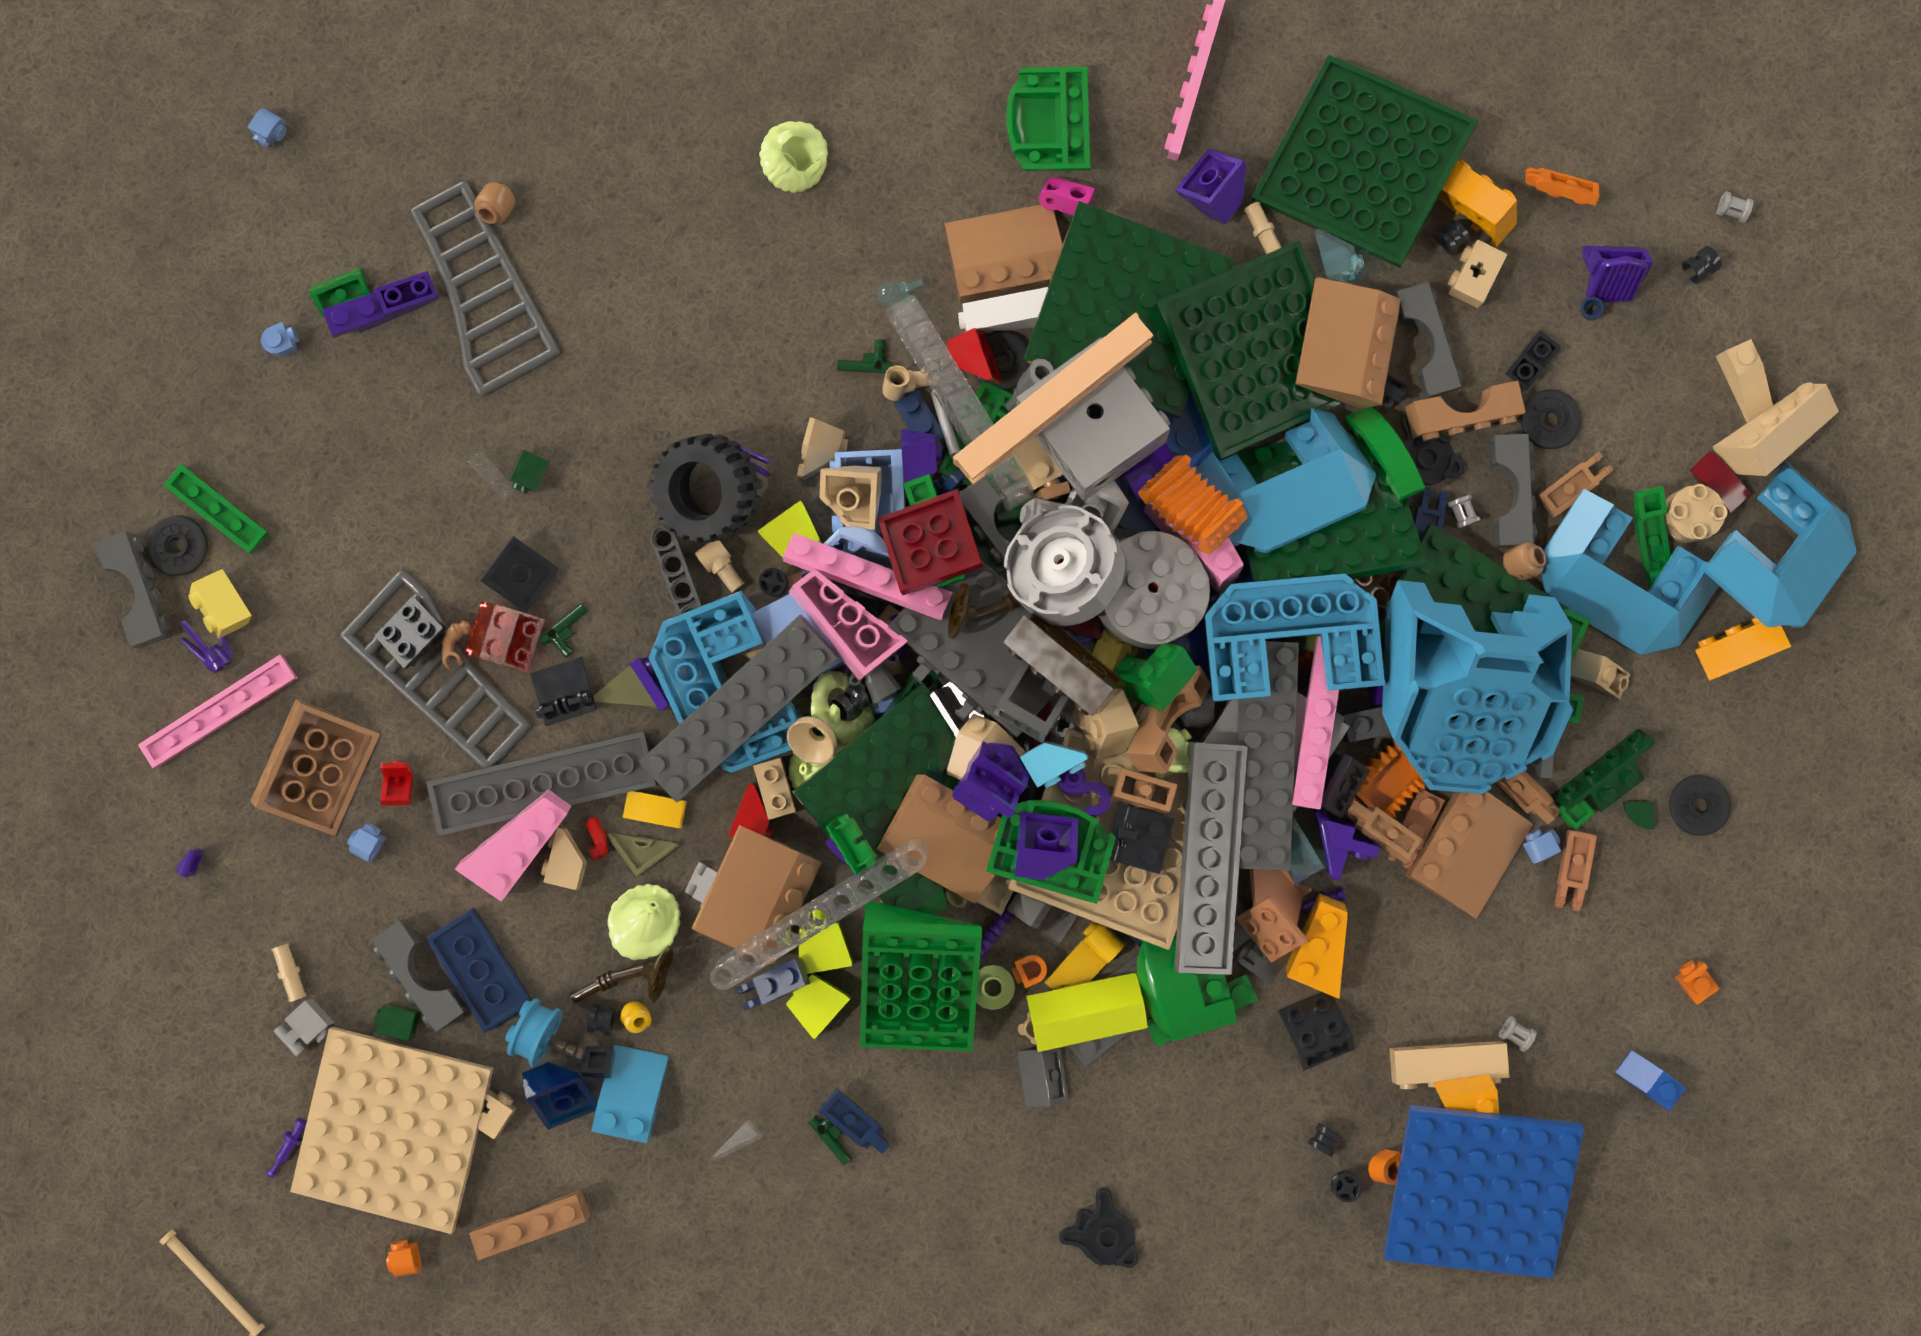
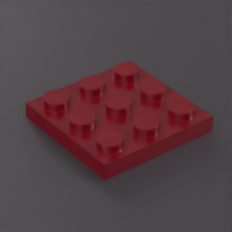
M957 489L877 518L902 596L983 568Z

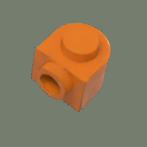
M1028 954L1014 960L1016 967L1011 970L1017 984L1023 982L1025 988H1028L1045 978L1047 967L1040 956Z
M1384 1149L1370 1160L1368 1168L1372 1180L1395 1186L1401 1158L1400 1152Z
M403 1239L391 1243L392 1250L388 1253L386 1259L388 1271L393 1273L395 1277L420 1273L421 1260L417 1242L408 1244V1240Z

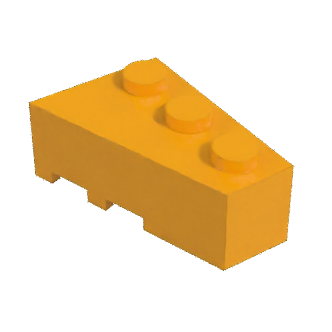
M1459 160L1438 199L1456 215L1460 212L1474 223L1470 227L1476 232L1480 228L1492 237L1490 244L1496 248L1517 224L1516 197L1509 190H1501L1495 186L1493 181L1486 175L1480 176L1472 171L1470 165L1465 161Z
M1753 618V623L1744 627L1738 624L1726 629V635L1715 639L1713 635L1698 642L1699 647L1695 648V651L1709 681L1791 647L1782 626L1766 627L1757 618Z
M1321 893L1318 894L1301 931L1308 941L1292 951L1285 967L1288 978L1338 999L1340 997L1348 916L1344 903Z
M1489 1074L1433 1082L1445 1109L1499 1114L1498 1091Z

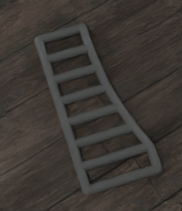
M461 181L411 208L410 213L436 262L446 286L455 316L464 370L479 396H486L556 358L560 354V349L491 224L481 220L477 215L474 205L476 196L467 181ZM462 194L469 208L431 228L423 214ZM475 217L482 231L442 252L436 238ZM488 241L495 255L453 277L448 262ZM499 265L502 266L508 279L462 303L458 287ZM514 288L521 301L520 303L468 330L465 314ZM527 312L534 326L473 358L471 348L473 340ZM538 336L541 337L547 350L490 381L483 382L477 371L478 368Z
M401 569L343 630L340 638L480 767L496 766L530 729L531 722L484 677L457 642L454 649L463 659L462 666H459L426 702L415 690L442 662L443 645L405 683L395 674L401 665L394 657L385 665L374 655L382 646L376 637L365 646L354 636L402 583L415 593L413 596L423 604L424 608L437 622H441L447 628L444 631V634H446L448 627L427 589L406 570ZM468 674L478 687L454 714L446 720L435 709ZM487 695L497 707L473 734L466 739L456 727L482 698ZM506 714L517 726L487 758L476 746Z

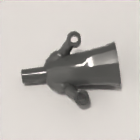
M1039 358L1032 361L1029 368L1019 378L1012 398L1006 403L1008 411H1012L1017 407V396L1054 371L1050 362Z
M894 653L885 660L888 664L893 665L898 662V655ZM890 657H894L895 661H891ZM883 662L863 678L871 695L873 705L903 688ZM852 672L849 684L855 687L860 684L861 680L857 679V683H854L852 679H857V677Z

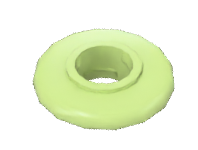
M995 965L983 967L979 970L976 1003L990 1010L1001 1009L1006 1006L1014 995V979L1003 967ZM993 979L999 981L1001 992L996 996H989L985 991V984Z

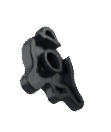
M1407 414L1401 419V426L1406 436V440L1402 442L1409 452L1424 485L1438 484L1448 478H1457L1463 473V463L1457 458L1449 444L1450 441L1444 435L1439 434V438L1430 441H1423L1422 437L1412 439Z
M1106 1187L1099 1188L1096 1192L1095 1211L1090 1212L1085 1208L1079 1209L1075 1224L1071 1227L1063 1228L1059 1232V1240L1062 1244L1080 1248L1087 1258L1100 1266L1121 1265L1126 1268H1132L1138 1262V1255L1135 1250L1134 1227L1131 1221L1115 1208L1112 1194Z

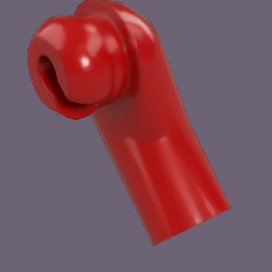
M593 817L585 822L595 843L594 846L589 847L588 852L593 860H599L601 857L605 858L608 854V844L603 827L598 818Z

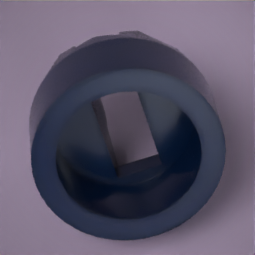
M1597 297L1586 298L1581 304V315L1586 320H1596L1602 315L1604 305ZM1593 304L1598 306L1592 315L1587 314Z

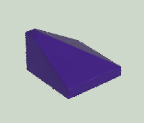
M202 849L189 850L177 865L176 871L180 876L189 877L195 875L204 853Z

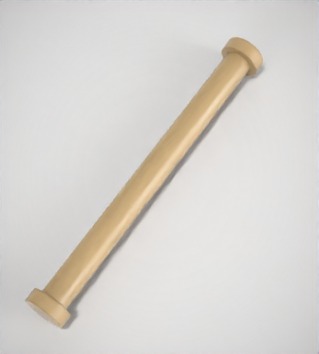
M173 1229L168 1232L159 1242L163 1246L167 1245L250 1332L248 1336H257L265 1328L263 1323L259 1325L178 1240L175 1236L177 1233Z

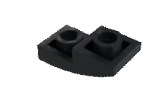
M1538 330L1509 367L1505 375L1513 381H1518L1519 385L1527 391L1544 371L1546 365L1560 350L1561 346L1541 330Z

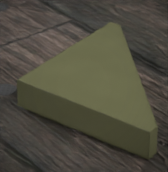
M628 666L593 696L594 701L600 703L656 707L631 666Z
M614 833L606 835L636 877L678 847V844L674 842Z

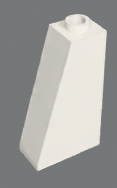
M1048 287L964 303L963 312L958 313L960 329L968 331L972 328H977L985 333H991L995 331L1032 328L1035 326Z

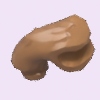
M462 621L459 624L452 623L443 638L442 662L448 670H451L449 661L452 658L457 659L459 666L463 664L462 657L455 652L454 647L456 641H459L463 635L471 633L472 628L468 621Z

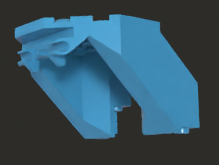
M1397 581L1391 600H1387L1385 685H1383L1382 714L1394 741L1402 749L1406 758L1422 777L1429 790L1483 794L1492 789L1490 785L1504 777L1508 780L1527 770L1526 765L1540 757L1542 760H1545L1554 754L1573 712V708L1570 705L1572 625L1555 597L1529 595L1522 612L1514 611L1513 614L1492 612L1491 620L1499 634L1476 632L1473 629L1461 605L1434 602L1425 583ZM1495 695L1494 698L1487 699L1489 696ZM1459 715L1458 718L1450 720L1452 717ZM1482 718H1485L1484 721H1482V722H1477L1478 720H1480V719H1482ZM1512 721L1510 724L1504 725L1506 722Z

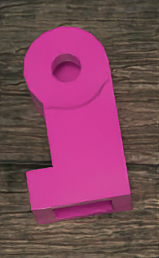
M1052 177L1046 181L1038 197L1039 203L1047 210H1059L1073 215L1079 201L1092 206L1095 188Z

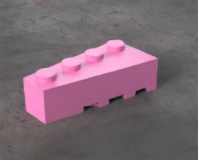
M1153 502L1145 505L1144 513L1162 532L1183 540L1196 552L1208 575L1209 584L1217 593L1239 577L1244 564L1229 537L1210 555L1205 554L1197 549L1198 540L1190 544L1191 535L1182 538V530L1173 532V523L1165 525L1166 517L1158 518L1160 509L1152 510Z
M815 569L795 583L788 592L859 681L908 642L904 637L892 631L882 620H878L866 611L865 607L860 603L855 602L844 594L843 590Z
M547 790L521 811L520 814L501 827L499 831L480 844L473 852L465 856L455 870L502 902L565 818L571 805L550 790Z

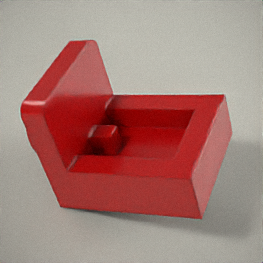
M402 761L381 763L380 771L383 775L381 804L383 806L411 805L413 772L409 764Z

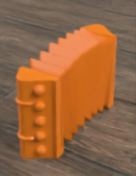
M1175 456L1172 461L1164 465L1155 477L1147 481L1144 487L1138 491V495L1145 504L1153 502L1152 510L1160 509L1158 518L1166 517L1165 525L1173 523V532L1182 530V538L1191 535L1190 544L1198 540L1197 549L1210 555L1235 530L1239 529V526L1248 516L1242 501L1239 499L1228 501V493L1221 496L1222 490L1215 492V485L1207 487L1208 478L1201 481L1202 473L1195 474L1197 466L1190 468L1191 458L1189 456Z
M1393 739L1391 746H1384L1385 752H1376L1377 759L1368 758L1369 766L1365 765V767L1370 772L1351 804L1357 801L1365 808L1368 806L1374 809L1378 807L1390 817L1397 818L1394 811H1401L1399 804L1406 805L1405 798H1413L1412 793H1420L1419 788L1425 789V783Z

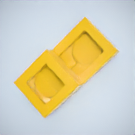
M631 791L627 793L623 818L682 829L687 801L679 800L676 803L673 798Z

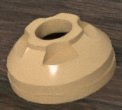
M802 717L797 719L787 731V741L791 750L806 762L812 764L826 763L832 758L837 748L835 734L829 724L823 720L814 717ZM812 727L821 729L825 737L815 735Z

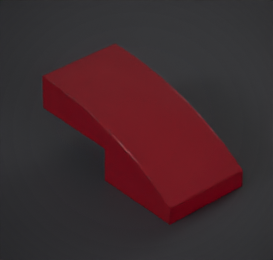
M1709 451L1690 469L1699 484H1703L1718 493L1728 513H1732L1751 495L1736 475L1713 452Z

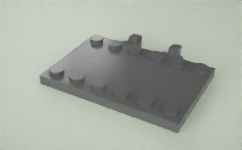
M982 561L983 568L964 574L965 579L941 587L952 592L942 621L905 607L888 627L896 634L908 640L906 645L919 655L917 662L921 665L912 674L917 682L922 684L923 679L932 672L937 676L939 674L943 675L963 692L961 696L965 699L964 704L955 712L959 718L965 721L974 710L978 714L984 710L1017 739L1022 731L993 713L997 703L1024 659L1018 660L1008 652L1009 647L1003 642L1023 615L1031 613L1020 605L1012 612L1005 611L973 621L972 623L966 622L962 631L955 639H950L948 636L951 608L957 590L962 583L968 584L971 605L975 606L976 609L1002 601V597L1007 596L1011 592L1007 585L1009 583ZM1058 626V627L1061 628L1065 633H1067L1070 637H1072V636H1071L1067 631H1065L1061 626ZM1029 667L1009 701L1037 716L1057 692L1052 688L1053 683L1047 678L1042 679L1038 677Z

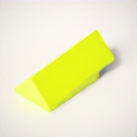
M1136 972L1026 996L1038 1052L1148 1028L1144 1000Z

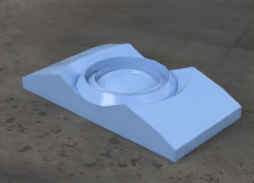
M840 527L823 543L870 562L892 567L885 541L873 529Z

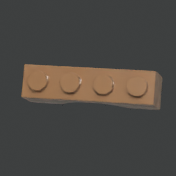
M1518 381L1494 385L1484 390L1480 404L1471 413L1453 410L1443 401L1441 396L1414 401L1405 407L1412 439L1422 437L1423 441L1437 439L1440 437V433L1448 432L1449 436L1459 435L1466 432L1465 428L1474 427L1475 431L1488 429L1491 427V423L1499 421L1501 426L1517 422V417L1526 413Z
M1195 666L1197 668L1195 674L1164 711L1149 707L1126 752L1138 771L1168 772L1178 752L1168 736L1171 725L1184 712L1201 706L1211 687V682L1201 666Z
M581 1189L553 1199L529 1211L510 1217H503L478 1226L469 1235L477 1259L481 1260L584 1223L591 1215Z

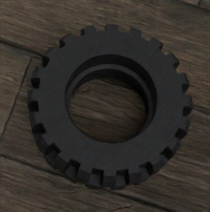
M713 434L688 437L669 445L667 451H663L658 457L660 464L653 466L651 474L655 475L654 480H650L649 489H652L654 496L650 497L651 503L657 506L658 511L655 513L658 519L665 520L666 524L664 527L670 532L677 531L676 536L682 540L689 539L691 543L698 544L725 539L736 535L738 531L746 528L748 520H752L757 513L754 506L760 505L761 496L757 495V490L762 488L761 480H757L755 473L759 472L756 464L751 465L749 460L752 457L747 450L741 452V445L735 440L728 441L726 436H713ZM700 462L714 470L722 485V500L714 514H709L700 509L690 493V475L694 467Z

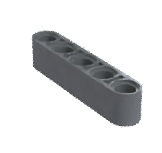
M664 526L657 527L651 534V543L677 614L680 615L703 606L679 538L674 531L670 532ZM663 533H669L672 538L671 543L668 546L661 547L658 543L659 537ZM672 559H679L681 561L679 571L669 572L668 563ZM687 584L691 589L690 595L681 599L677 595V590L681 585Z

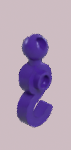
M1083 769L1073 774L1067 770L1059 775L1061 780L1057 784L1063 793L1067 795L1095 793L1100 797V805L1087 807L1084 811L1092 817H1099L1106 812L1110 805L1111 797L1104 785L1098 782L1086 783L1087 777Z

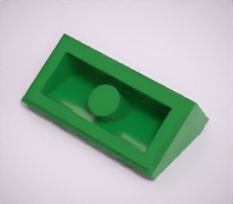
M361 267L311 286L309 289V293L321 316H324L322 313L323 309L371 294Z

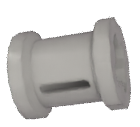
M1726 191L1720 199L1716 214L1719 216L1725 214L1738 218L1739 222L1745 223L1752 211L1754 201L1749 198L1743 200L1731 196V192Z
M1471 494L1447 503L1448 507H1452L1458 522L1456 525L1457 529L1481 520L1480 516H1476L1470 501L1472 499ZM1461 506H1463L1467 517H1465Z
M1510 1016L1504 1023L1498 1037L1503 1040L1508 1039L1518 1045L1520 1051L1525 1052L1534 1042L1537 1031L1532 1028L1528 1030L1517 1023L1516 1018Z

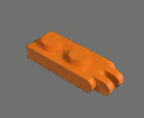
M1528 168L1525 171L1526 184L1536 187L1539 191L1546 192L1549 196L1555 198L1565 197L1572 199L1577 204H1590L1594 206L1599 199V183L1545 168Z

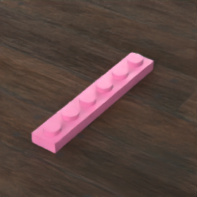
M1214 0L1212 5H1206L1202 18L1203 21L1207 22L1205 31L1199 30L1194 45L1200 48L1197 57L1191 56L1187 72L1192 73L1189 82L1184 81L1179 96L1184 99L1182 108L1176 107L1172 120L1173 124H1177L1174 134L1168 133L1164 149L1169 150L1168 159L1178 161L1225 0Z
M793 533L783 555V562L810 572L815 569L826 578L941 621L952 596V592L934 585L902 596L892 569Z
M1320 636L1316 638L1292 805L1313 809H1321L1339 690L1326 691Z
M278 655L138 744L151 767L158 768L292 683L298 677L284 655Z

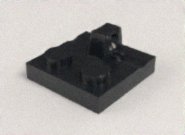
M512 535L480 581L527 613L556 574L559 567Z
M1119 803L1111 829L1116 839L1109 861L1160 874L1174 818Z

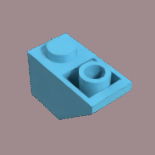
M1045 741L1022 754L1020 758L1036 786L1039 787L1044 784L1048 788L1061 780L1059 775L1067 770L1073 774L1086 766L1084 761L1089 756L1086 751Z

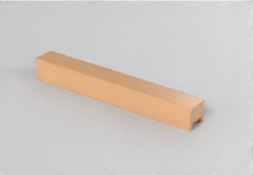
M1134 313L953 456L955 466L959 467L974 485L1152 344L1150 339L1153 337V334L1138 318L1139 315Z

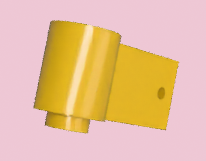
M1092 921L1082 932L1086 936L1044 983L1053 990L1090 982L1105 964L1109 963L1122 950L1126 942L1111 928Z

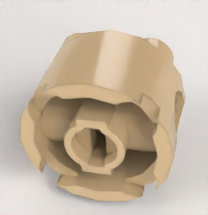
M1703 484L1682 488L1666 499L1668 513L1664 514L1667 534L1678 542L1694 543L1711 537L1719 531L1727 516V508L1724 506V502L1718 493Z

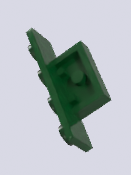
M1640 729L1635 730L1615 747L1608 750L1602 757L1586 767L1580 774L1564 784L1558 791L1552 794L1553 798L1569 810L1589 796L1596 809L1603 812L1645 779L1635 759L1655 744L1654 739Z

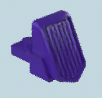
M1583 246L1582 258L1590 273L1586 296L1587 298L1597 297L1602 302L1609 303L1632 301L1644 277L1647 276L1651 266H1653V260L1648 251L1637 247Z
M983 741L968 762L966 772L955 787L952 796L956 801L987 821H992L999 813L1009 819L1016 810L1020 794L1027 787L1030 774L1025 769L1024 763L1012 745L986 743Z
M1314 809L1327 865L1325 871L1333 880H1340L1348 850L1353 853L1352 856L1363 860H1369L1370 856L1377 858L1380 849L1379 845L1367 837L1354 834L1355 827L1352 821L1326 815L1324 809Z

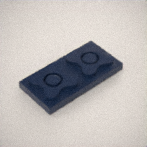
M475 908L470 909L425 938L484 1033L519 1012L526 1000L532 1001Z

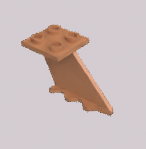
M1290 865V871L1249 869L1253 907L1235 918L1271 962L1308 941L1306 936L1297 927L1303 896L1310 893L1312 889L1297 881L1296 869L1292 865Z

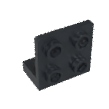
M1333 752L1328 759L1321 808L1342 819L1370 770L1346 754L1341 756Z
M1320 992L1279 1010L1280 1017L1297 1050L1298 1060L1303 1071L1355 1050L1353 1035L1333 996Z

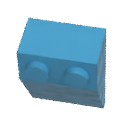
M614 1044L615 1057L611 1078H604L591 1132L647 1143L652 1136L669 1056Z

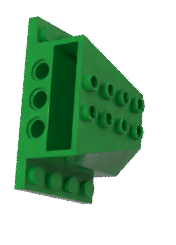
M866 900L863 924L860 1047L973 1052L982 927L974 923Z

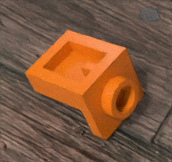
M1692 960L1679 968L1681 973L1675 978L1693 1003L1699 1005L1720 988L1706 971L1708 966L1704 962H1694Z

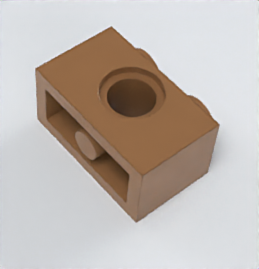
M1121 768L1116 777L1111 799L1167 814L1171 810L1177 784Z

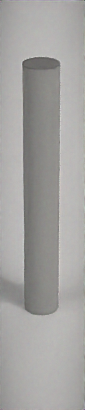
M935 389L931 392V397L950 457L953 459V456L959 453L960 449L940 389Z

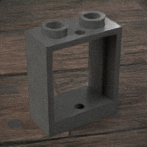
M1024 660L997 703L993 714L1043 743L1070 697L1061 696L1046 722L1009 701L1030 667V664Z

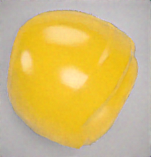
M632 1001L623 1007L620 1021L629 1032L640 1033L651 1025V1015L644 1004Z

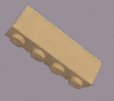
M1502 1041L1389 1048L1392 1082L1400 1085V1089H1415L1417 1084L1428 1083V1087H1435L1433 1082L1489 1074L1494 1084L1501 1083V1078H1510L1507 1043Z

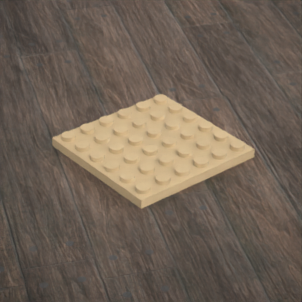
M1067 729L1062 745L1086 751L1089 756L1084 761L1086 766L1082 768L1086 773V783H1101L1108 789L1110 797L1118 771L1121 768L1157 778L1155 777L1156 772L1138 771L1126 752L1094 761L1091 752H1088L1085 748L1084 735ZM1173 773L1164 779V781L1177 784L1171 810L1167 814L1111 799L1106 812L1099 817H1094L1106 829L1109 835L1119 803L1174 818L1160 874L1109 861L1097 904L1015 880L1010 881L1008 889L1169 950L1177 930L1188 774ZM1057 783L1045 788L1041 800L1065 804L1083 812L1087 807L1098 806L1101 802L1100 797L1095 793L1067 795L1059 789Z
M337 1027L329 1028L290 1192L452 1234L455 1232L479 1132L477 1126L480 1115L484 1111L485 1095L488 1093L494 1068Z

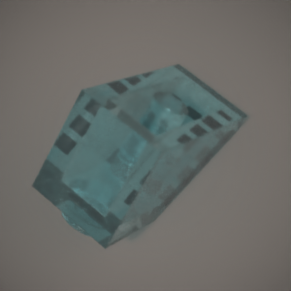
M1320 228L1314 230L1326 279L1347 284L1361 281V271L1365 270L1362 255H1356L1354 246Z

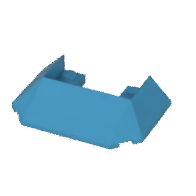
M1311 408L1310 422L1287 431L1285 435L1286 441L1303 465L1258 485L1237 454L1218 461L1212 452L1198 466L1195 474L1202 473L1201 481L1208 478L1207 487L1215 485V492L1222 490L1221 496L1228 493V501L1239 499L1243 502L1248 518L1239 526L1238 530H1235L1229 536L1233 545L1239 546V544L1255 547V551L1268 553L1366 509L1369 495L1376 479V473L1334 414Z
M1786 461L1757 497L1762 504L1798 534V537L1777 566L1735 530L1727 537L1703 569L1704 573L1766 627H1778L1780 625L1791 627L1805 626L1857 553L1849 516Z
M1582 489L1543 550L1546 557V564L1541 573L1544 593L1550 597H1555L1558 602L1567 606L1568 610L1591 620L1590 625L1640 655L1680 646L1719 587L1715 581L1703 572L1708 562L1677 546L1648 592L1603 565L1633 518L1614 507V504Z
M1346 574L1231 584L1205 615L1213 701L1271 696L1265 640L1299 636H1321L1326 691L1385 685L1377 599L1360 588Z
M741 591L662 622L657 639L649 655V660L679 724L728 680L719 660L764 642V638L753 616L756 608ZM790 700L720 763L721 769L732 773L790 751L787 731L797 719L802 718L801 709L795 710Z

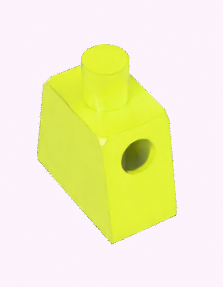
M801 500L758 530L761 537L782 558L793 533L822 543Z
M825 907L808 910L811 926L799 929V957H801L806 973L853 966V959L840 922L827 923Z
M812 973L809 977L810 984L792 992L794 995L786 1005L810 1036L815 1039L850 1000L851 996L816 973Z

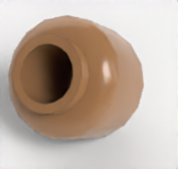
M488 183L476 197L474 205L477 215L481 220L489 224H500L508 218L516 205L513 193L506 185Z
M1525 542L1510 547L1505 551L1502 567L1514 579L1527 580L1542 573L1546 564V557L1541 547Z

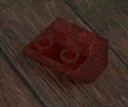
M481 601L465 654L528 672L544 619L497 604Z

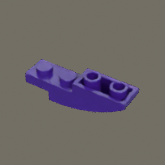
M427 271L375 288L374 293L323 309L322 313L332 338L356 330L363 332L419 309L437 299L438 295Z

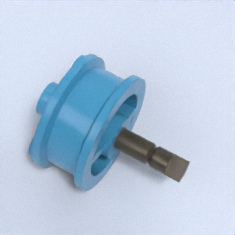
M537 998L531 1002L528 1000L524 1002L519 1012L521 1017L516 1026L512 1025L505 1037V1041L509 1042L507 1055L511 1057L519 1055L528 1059L529 1065L532 1067H536L541 1062L550 1046L562 1052L565 1051L566 1054L572 1057L575 1056L579 1059L583 1057L585 1049L555 1036L563 1016L561 1009L556 1008L554 1011L542 1006L541 1000Z

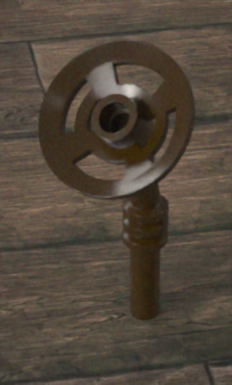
M962 583L957 590L951 608L948 636L950 639H955L962 631L966 622L972 623L973 621L1005 611L1012 612L1021 604L1010 592L1007 596L1002 597V601L976 609L975 606L971 605L968 584Z
M666 948L654 964L649 962L648 965L641 964L617 971L609 970L601 974V976H597L596 981L571 993L572 1001L578 1003L599 991H607V989L616 986L619 981L644 975V979L649 980V1001L655 1003L665 987L666 975L673 961V949Z

